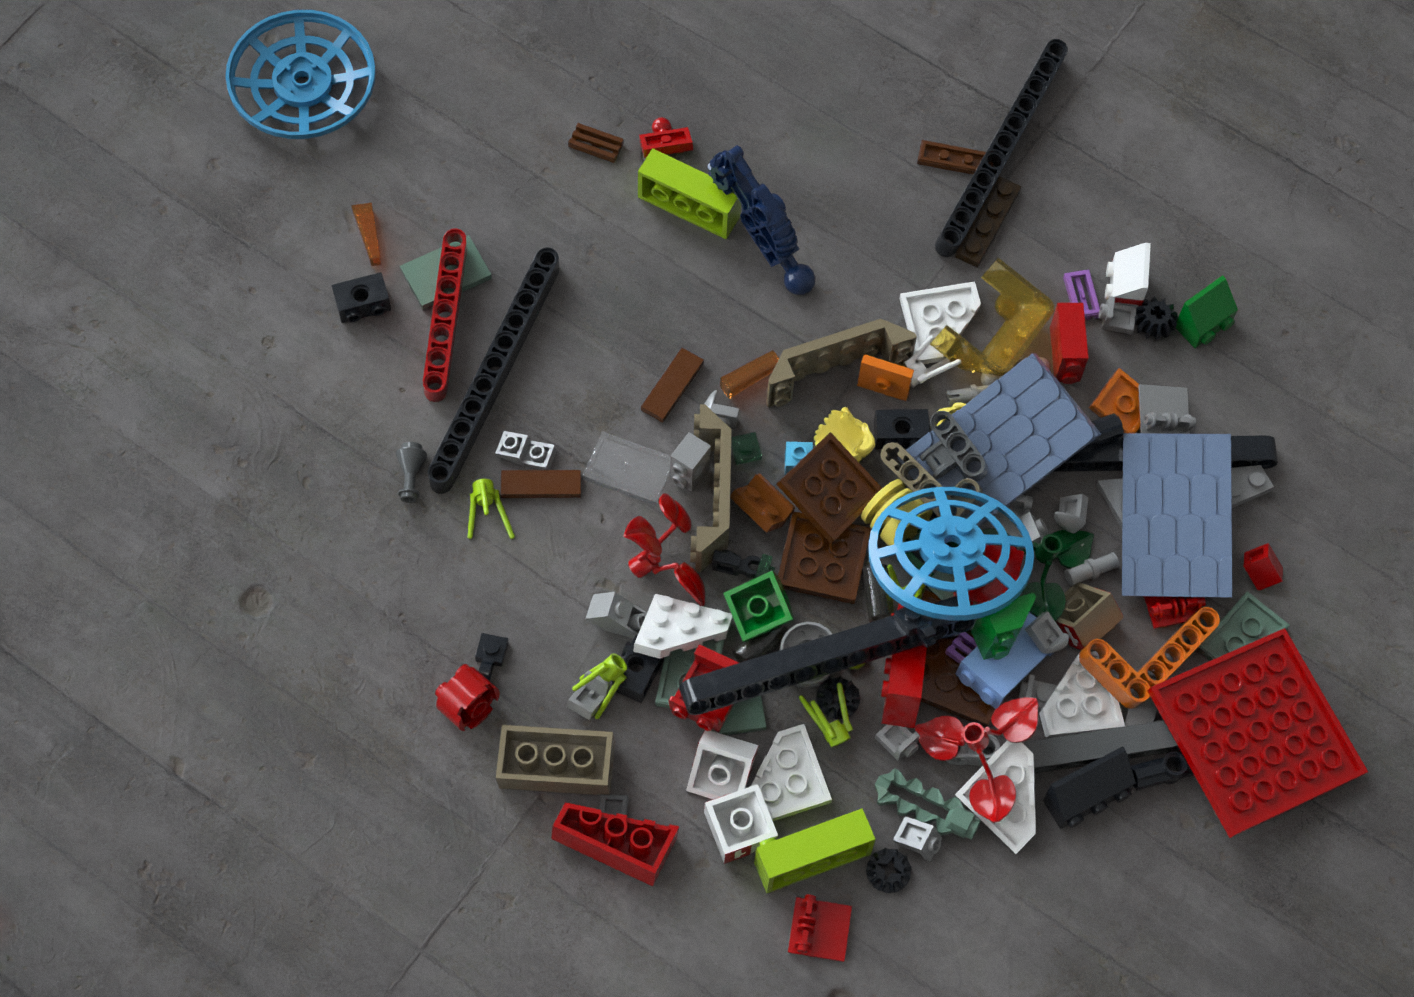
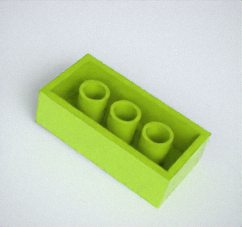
M653 148L638 170V198L724 239L728 238L741 214V203L734 193L726 195L723 190H718L717 185L713 183L712 177Z
M863 808L777 840L775 837L763 840L759 843L760 846L756 847L754 864L767 894L871 855L875 837Z

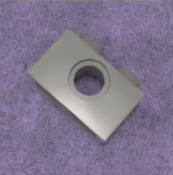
M688 432L671 454L670 478L679 488H687L692 492L710 468L711 446Z

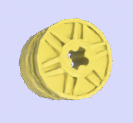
M901 479L890 482L876 493L866 505L861 514V519L866 524H870L872 529L884 509L897 499L913 491L910 488L905 489V483ZM917 499L897 509L909 513L925 503L921 499ZM932 510L924 511L917 516L929 521ZM887 516L880 528H883L880 538L890 546L894 545L895 532L901 521ZM908 524L903 534V542L907 538L912 540L918 534L917 530L919 528Z

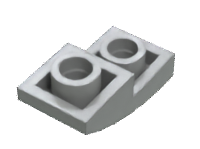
M504 431L495 454L502 459L535 470H550L557 449L552 444L531 441L528 435Z

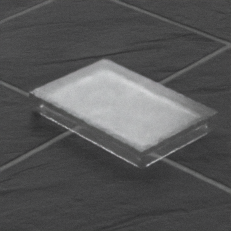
M602 431L582 475V479L656 506L670 475L671 456Z

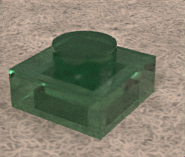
M756 432L731 437V449L736 465L762 459Z
M762 554L755 578L770 571L775 573L776 567L772 566L773 556Z

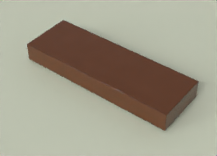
M922 140L917 164L974 175L986 152Z
M681 348L642 404L641 411L663 423L703 366L704 359Z
M501 470V498H581V470Z

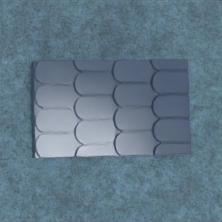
M1032 353L1029 357L1023 359L960 410L952 414L988 466L986 476L976 482L983 489V494L998 500L1006 507L1101 435L1099 430L1036 353ZM944 420L937 426V429H948L950 421ZM933 430L906 450L932 476L934 472L926 461L920 459V456L928 448L940 441ZM963 440L956 441L952 446V450L956 452L962 451L966 446V442ZM899 456L897 457L901 464L905 463ZM934 458V460L937 462V464H938V465H941V464L939 463V461L937 460V458ZM973 461L968 466V471L971 473H976L981 469V463L978 461ZM957 466L936 480L943 487H955L961 480L967 479L960 467ZM912 468L908 472L913 480L919 476L918 468ZM967 486L965 488L976 491L975 486ZM929 496L927 498L933 499L935 498V496ZM979 502L977 506L981 507L985 503ZM950 507L952 516H955L957 507ZM996 509L991 514L995 516L999 511ZM970 511L965 518L967 519L974 512ZM984 518L977 526L980 528L988 520Z
M1123 434L1122 596L1232 597L1231 434Z

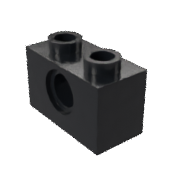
M382 272L331 285L341 323H352L364 317L380 316L387 311H391ZM361 298H366V299H367V300H365V301H363V302L357 301V300H359V299H361Z
M928 409L875 411V449H882L891 442L898 443L904 449H908L930 432ZM898 429H903V430H905L907 433H906V434H900V433H898L896 430H898Z
M635 635L633 641H628L622 651L621 656L624 657L623 660L627 665V670L623 674L627 679L620 684L616 692L642 704L665 657L659 659L633 652L634 643L638 636ZM639 664L643 669L639 672H634L629 667Z

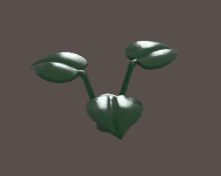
M995 528L981 529L983 534L999 535ZM1060 530L1045 535L1039 544L1033 543L1036 558L1040 563L1045 564L1040 583L1031 582L1027 584L1022 592V596L1034 593L1036 596L1029 611L1031 614L1038 617L1044 612H1049L1054 621L1059 619L1064 611L1066 598L1060 585L1057 583H1046L1049 568L1056 557L1062 566L1069 569L1084 564V561L1090 557L1094 538L1093 533L1081 530L1070 533L1066 530Z

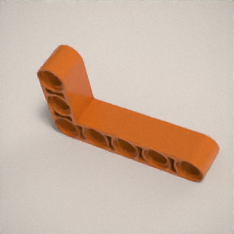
M1201 608L1179 628L1138 672L1102 639L1092 640L1079 653L1080 663L1124 707L1129 709L1137 708L1150 697L1147 690L1154 685L1166 681L1218 627L1220 622L1219 614L1213 608ZM1199 618L1206 621L1207 627L1201 624ZM1182 635L1190 640V645L1184 642ZM1090 650L1096 651L1099 659L1094 658ZM1165 653L1171 655L1173 662L1167 660ZM1110 669L1118 673L1119 679L1112 676ZM1148 671L1154 673L1156 680L1149 677ZM1130 688L1137 691L1139 699L1132 696Z

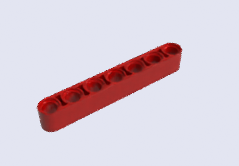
M457 228L450 229L444 234L423 375L424 395L432 402L443 400L448 391L467 256L466 235ZM460 242L461 245L453 247L450 246V243ZM449 265H456L458 267L455 270L446 269ZM452 288L455 290L451 294H446L442 292L444 289ZM442 312L451 313L447 318L439 316ZM440 335L448 337V339L443 342L436 340V338ZM437 359L445 361L440 366L432 364V362ZM433 383H438L441 385V387L437 390H432L429 388V386Z

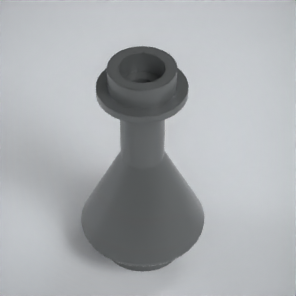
M405 442L396 451V457L405 475L404 489L399 490L398 495L401 497V501L407 503L415 502L420 496L419 491L415 490V476L427 458V453L422 449V445L416 442Z

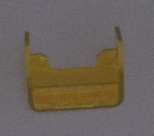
M997 258L981 278L1001 293L995 301V309L1006 321L982 352L979 351L948 325L939 332L930 345L951 362L960 359L961 363L957 366L964 371L1003 376L1014 367L1052 316L1054 304L1049 297L1000 258Z

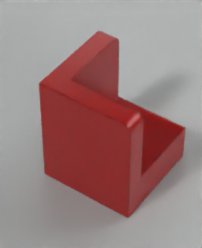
M1269 543L1244 552L1243 567L1257 590L1283 582V567Z

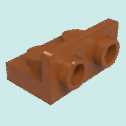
M760 473L756 474L748 485L735 489L730 495V498L766 533L781 528L795 510V506Z

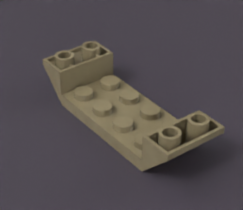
M878 319L785 349L768 380L766 405L768 408L786 405L792 400L794 381H799L806 375L815 372L824 373L837 365H848L865 354L874 356L881 352L885 361L905 366L904 362L913 356L917 336L915 332L886 320Z
M700 404V414H694V435L709 444L711 451H714L713 526H697V535L691 536L690 562L695 563L696 572L703 571L712 563L715 550L722 551L728 549L730 528L731 428L705 404Z

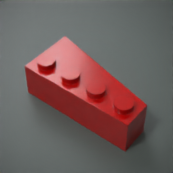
M898 603L897 610L903 608L904 606ZM924 645L890 655V658L886 657L884 674H888L887 681L883 680L881 697H885L881 724L914 729L922 696L927 650Z
M565 802L552 826L551 839L653 886L677 840L679 826L655 824L656 821L644 819V821L627 818V815L603 813L599 809Z

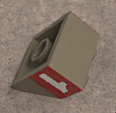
M1079 582L1064 593L1066 598L1065 608L1062 615L1055 622L1063 633L1069 635V646L1082 650L1092 640L1101 639L1105 634L1113 630L1115 625L1124 617L1111 593Z

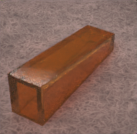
M372 202L351 205L352 213L371 266L381 265Z
M773 350L721 377L720 388L729 399L772 373L779 357Z

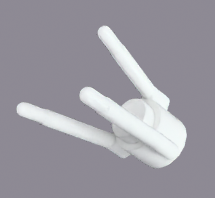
M930 335L914 355L904 362L907 368L914 370L911 382L913 388L918 384H922L927 379L961 363L960 359L951 362L957 358V354H953L929 368H926L921 361L915 362L934 340V335Z

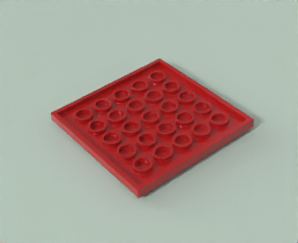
M1285 628L1154 685L1147 690L1229 838L1368 773L1363 761Z

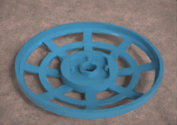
M292 10L265 18L241 36L230 53L226 65L225 78L228 94L233 106L250 125L276 137L308 139L336 131L348 124L361 112L372 95L376 69L373 53L368 42L353 25L327 12ZM304 22L326 24L342 32L334 43L320 37L305 36ZM294 23V37L280 40L268 48L258 39L260 35L275 27ZM349 38L354 40L362 50L368 67L353 71L350 59L342 50ZM306 44L317 45L326 48L327 51L322 57H319L318 55L306 52ZM250 45L260 54L253 65L250 78L235 77L238 62ZM296 45V53L288 55L282 60L275 55L276 52L283 48ZM335 56L343 63L346 73L331 74L328 64ZM266 61L275 67L272 79H258ZM299 77L309 78L305 83L296 82ZM368 77L367 89L360 103L354 109L345 105L352 93L354 80ZM346 82L345 90L339 100L328 95L333 84ZM235 87L251 88L253 98L262 111L252 117L248 115L239 102ZM259 89H274L278 99L268 106L262 99ZM322 102L330 107V109L321 114L309 117V107ZM286 104L299 108V118L285 116L277 111ZM336 112L345 115L343 119L332 125L309 131V123L324 120ZM272 117L284 123L299 124V132L273 129L261 124V122Z
M957 487L921 489L897 499L884 509L877 518L871 530L868 545L869 563L873 575L891 598L918 614L948 621L982 618L1009 606L1027 586L1032 574L1034 561L1033 543L1029 532L1011 509L983 493ZM946 495L968 497L985 504L979 507L964 501L948 500ZM935 496L936 501L916 507L909 513L897 509L908 502L923 497ZM937 507L941 517L935 518L930 522L917 516L924 511ZM950 507H960L971 510L974 513L967 519L952 516ZM997 509L1008 517L1018 528L1023 538L1008 536L1002 524L991 513ZM887 516L900 520L901 522L895 532L894 545L878 549L879 530ZM985 518L995 527L999 535L983 534L977 524ZM908 524L921 529L919 540L903 542V534ZM955 542L959 546L952 548L945 543ZM986 545H1002L1001 556L996 564L984 555ZM1010 546L1026 548L1025 565L1017 581L1004 571L1009 560ZM919 550L925 562L920 570L909 561L905 552ZM893 555L897 556L904 570L913 577L904 590L888 576L880 559ZM978 565L988 571V573L979 578L966 581L965 572L974 569ZM934 570L953 574L955 582L938 580L930 577V574ZM996 578L1008 588L1005 593L993 600L970 606L969 590L983 587ZM922 584L938 590L956 592L958 607L936 605L914 597Z

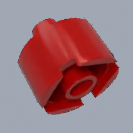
M464 664L458 668L455 676L448 683L444 682L436 689L435 695L438 697L436 707L461 731H465L464 727L473 729L489 716L493 710L490 704L493 699L498 701L500 691L478 670Z

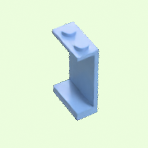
M1030 612L1007 656L1001 659L989 658L983 660L977 646L961 661L955 673L965 686L971 687L986 704L991 705L995 709L1002 704L1004 698L1047 655L1051 656L1053 654L1042 653L1026 632L1025 628L1037 618Z

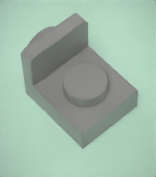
M1029 674L1027 682H1021L1019 698H1036L1039 702L1038 711L1040 712L1057 685L1035 681V675Z
M905 816L893 841L896 845L918 852L925 860L931 861L934 854L941 847L942 837L933 825Z

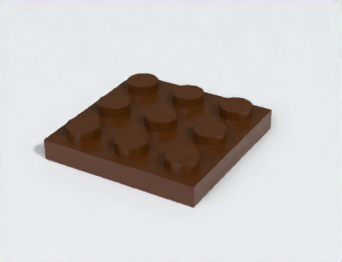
M831 432L776 483L829 543L835 541L862 514L866 505L882 489Z
M793 511L778 573L784 589L855 604L871 528L851 524L835 541L829 543L803 513Z

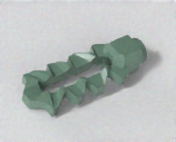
M896 768L890 773L880 775L875 783V789L878 793V805L897 804V814L900 816H906L913 812L915 813V820L927 824L936 821V830L940 836L953 833L963 839L968 838L972 840L979 828L981 819L976 818L974 813L965 810L958 798L953 797L944 802L939 789L932 787L925 791L920 780L913 778L906 781L902 773ZM891 783L906 789V791L918 797H922L936 806L943 807L948 811L946 819L944 820L938 815L931 814L917 805L891 794L888 791Z

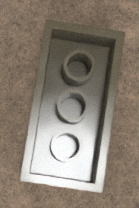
M502 725L496 770L498 786L500 789L610 795L615 751L613 732Z

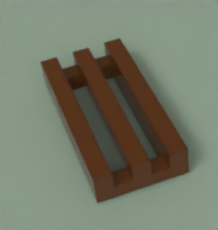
M577 123L576 130L573 131L572 138L568 141V147L615 163L624 144L623 138ZM579 139L585 141L587 143H590L592 146L579 142L577 140ZM602 147V148H604V149L613 151V153L607 152V151L602 150V149H599V148Z

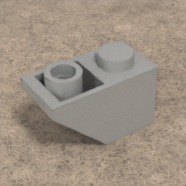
M608 592L593 594L585 619L604 631L634 638L635 635L639 634L647 612L618 593Z

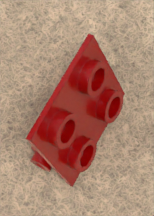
M1143 596L1154 629L1184 623L1202 607L1206 606L1204 597Z
M810 894L805 895V898L796 897L788 953L844 962L852 906L818 901L816 896Z

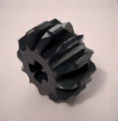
M1155 296L1151 298V301L1144 299L1142 306L1139 305L1136 308V316L1134 317L1135 325H1138V333L1145 332L1146 339L1154 336L1156 341L1161 336L1165 338L1170 336L1171 331L1173 332L1177 326L1178 313L1173 311L1174 304L1166 305V298L1160 302Z

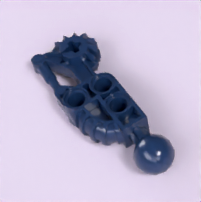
M736 145L729 151L724 150L717 153L707 165L710 171L708 174L712 177L713 183L717 185L718 190H723L726 195L730 193L736 195L742 204L741 222L770 266L773 267L781 264L785 270L783 282L786 289L795 295L809 293L815 286L816 276L808 265L798 264L792 255L799 250L797 246L798 239L795 235L796 231L791 225V220L786 216V207L783 200L777 194L771 193L765 184L758 183L752 174L751 168L743 158L744 152L740 146Z

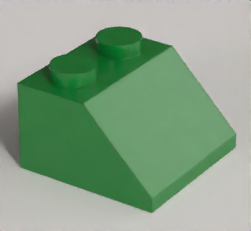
M1223 275L1187 300L1177 319L1176 329L1194 348H1197L1202 343L1207 345L1215 338L1217 332L1221 329L1226 331L1235 323L1234 317L1238 308L1228 282Z
M773 571L723 593L743 642H747L794 620L785 589L780 578Z
M1034 593L1019 596L1002 610L982 618H977L971 633L983 660L989 658L1001 659L1009 654L1036 599Z

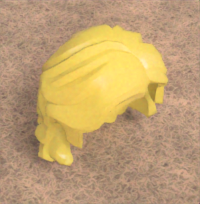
M843 407L841 411L831 410L828 418H824L826 425L820 424L818 426L819 429L815 431V446L831 432L858 462L868 456L875 447V438L868 425L862 423L859 419H855L847 407Z

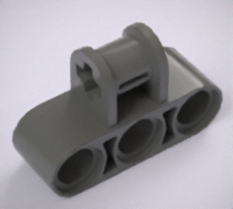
M938 411L934 413L931 417L930 425L940 441L928 448L920 456V459L926 461L934 472L933 477L939 479L959 466L967 478L974 481L983 479L988 472V466L966 433L949 412ZM947 419L950 421L948 429H937V424L940 420ZM956 441H965L966 446L962 451L956 452L952 450V446ZM934 458H937L941 465H938ZM973 461L981 463V469L976 473L968 471V466Z

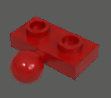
M663 117L655 119L652 123L653 133L639 135L644 158L648 156L652 148L664 154L693 150V142L688 127L671 130L670 121Z

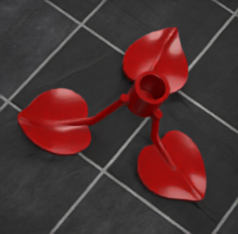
M664 493L659 497V506L666 518L672 522V525L657 539L654 528L645 518L637 516L628 523L623 537L634 541L643 551L629 560V568L638 578L644 577L651 571L656 575L660 571L675 569L674 574L679 583L695 599L699 606H704V583L700 575L689 564L683 562L681 565L672 563L659 566L662 553L661 543L677 527L683 533H687L691 529V519L687 511L679 502Z
M1023 697L1000 705L991 717L993 726L998 730H992L989 727L983 728L981 724L976 722L969 723L964 727L960 720L953 716H940L928 722L915 725V732L920 735L919 743L936 760L948 761L954 759L958 754L959 746H964L965 743L971 750L977 752L988 780L982 779L977 781L970 790L969 799L973 809L993 823L1000 822L1011 812L1016 801V788L1012 780L1006 775H1000L993 779L992 772L983 753V750L989 744L988 735L1000 736L1003 734L1005 739L1011 743H1021L1028 740L1034 735L1038 726L1039 702L1036 698Z

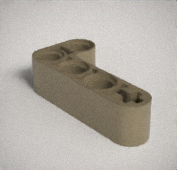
M891 442L882 448V461L913 492L932 486L943 487L898 443ZM891 452L897 453L905 463L901 466L892 459ZM918 468V478L913 481L908 480L907 474L909 470ZM963 479L955 486L964 489L967 486H975L976 492L983 493L981 486L973 479ZM946 495L948 500L964 501L974 505L980 502L976 499ZM926 497L920 498L924 503H929V502H932V501H936L935 498H933V499H927ZM938 507L931 509L938 517H941ZM957 507L955 516L965 518L971 510Z

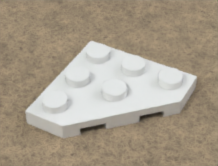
M975 281L900 294L899 299L907 329L915 332L917 336L914 353L930 335H934V340L919 356L916 363L919 361L923 364L935 363L945 358L980 309L981 302Z
M655 594L634 643L633 652L660 659L669 656L670 651L680 648L683 651L697 648L699 644L703 645V642L714 639L716 642L724 640L728 634L733 616L731 613Z
M1096 651L1091 652L1094 658L1099 659ZM1079 654L1039 712L1045 738L1125 727L1119 702L1082 666Z
M802 724L779 731L751 785L758 784L772 821L832 802L805 725Z
M1006 741L991 756L987 763L992 772L993 779L1000 775H1006L1015 785L1016 801L1011 812L1000 822L993 823L979 815L971 806L969 799L971 788L979 780H988L983 766L955 795L1017 854L1036 834L1034 753L1022 742L1011 743Z

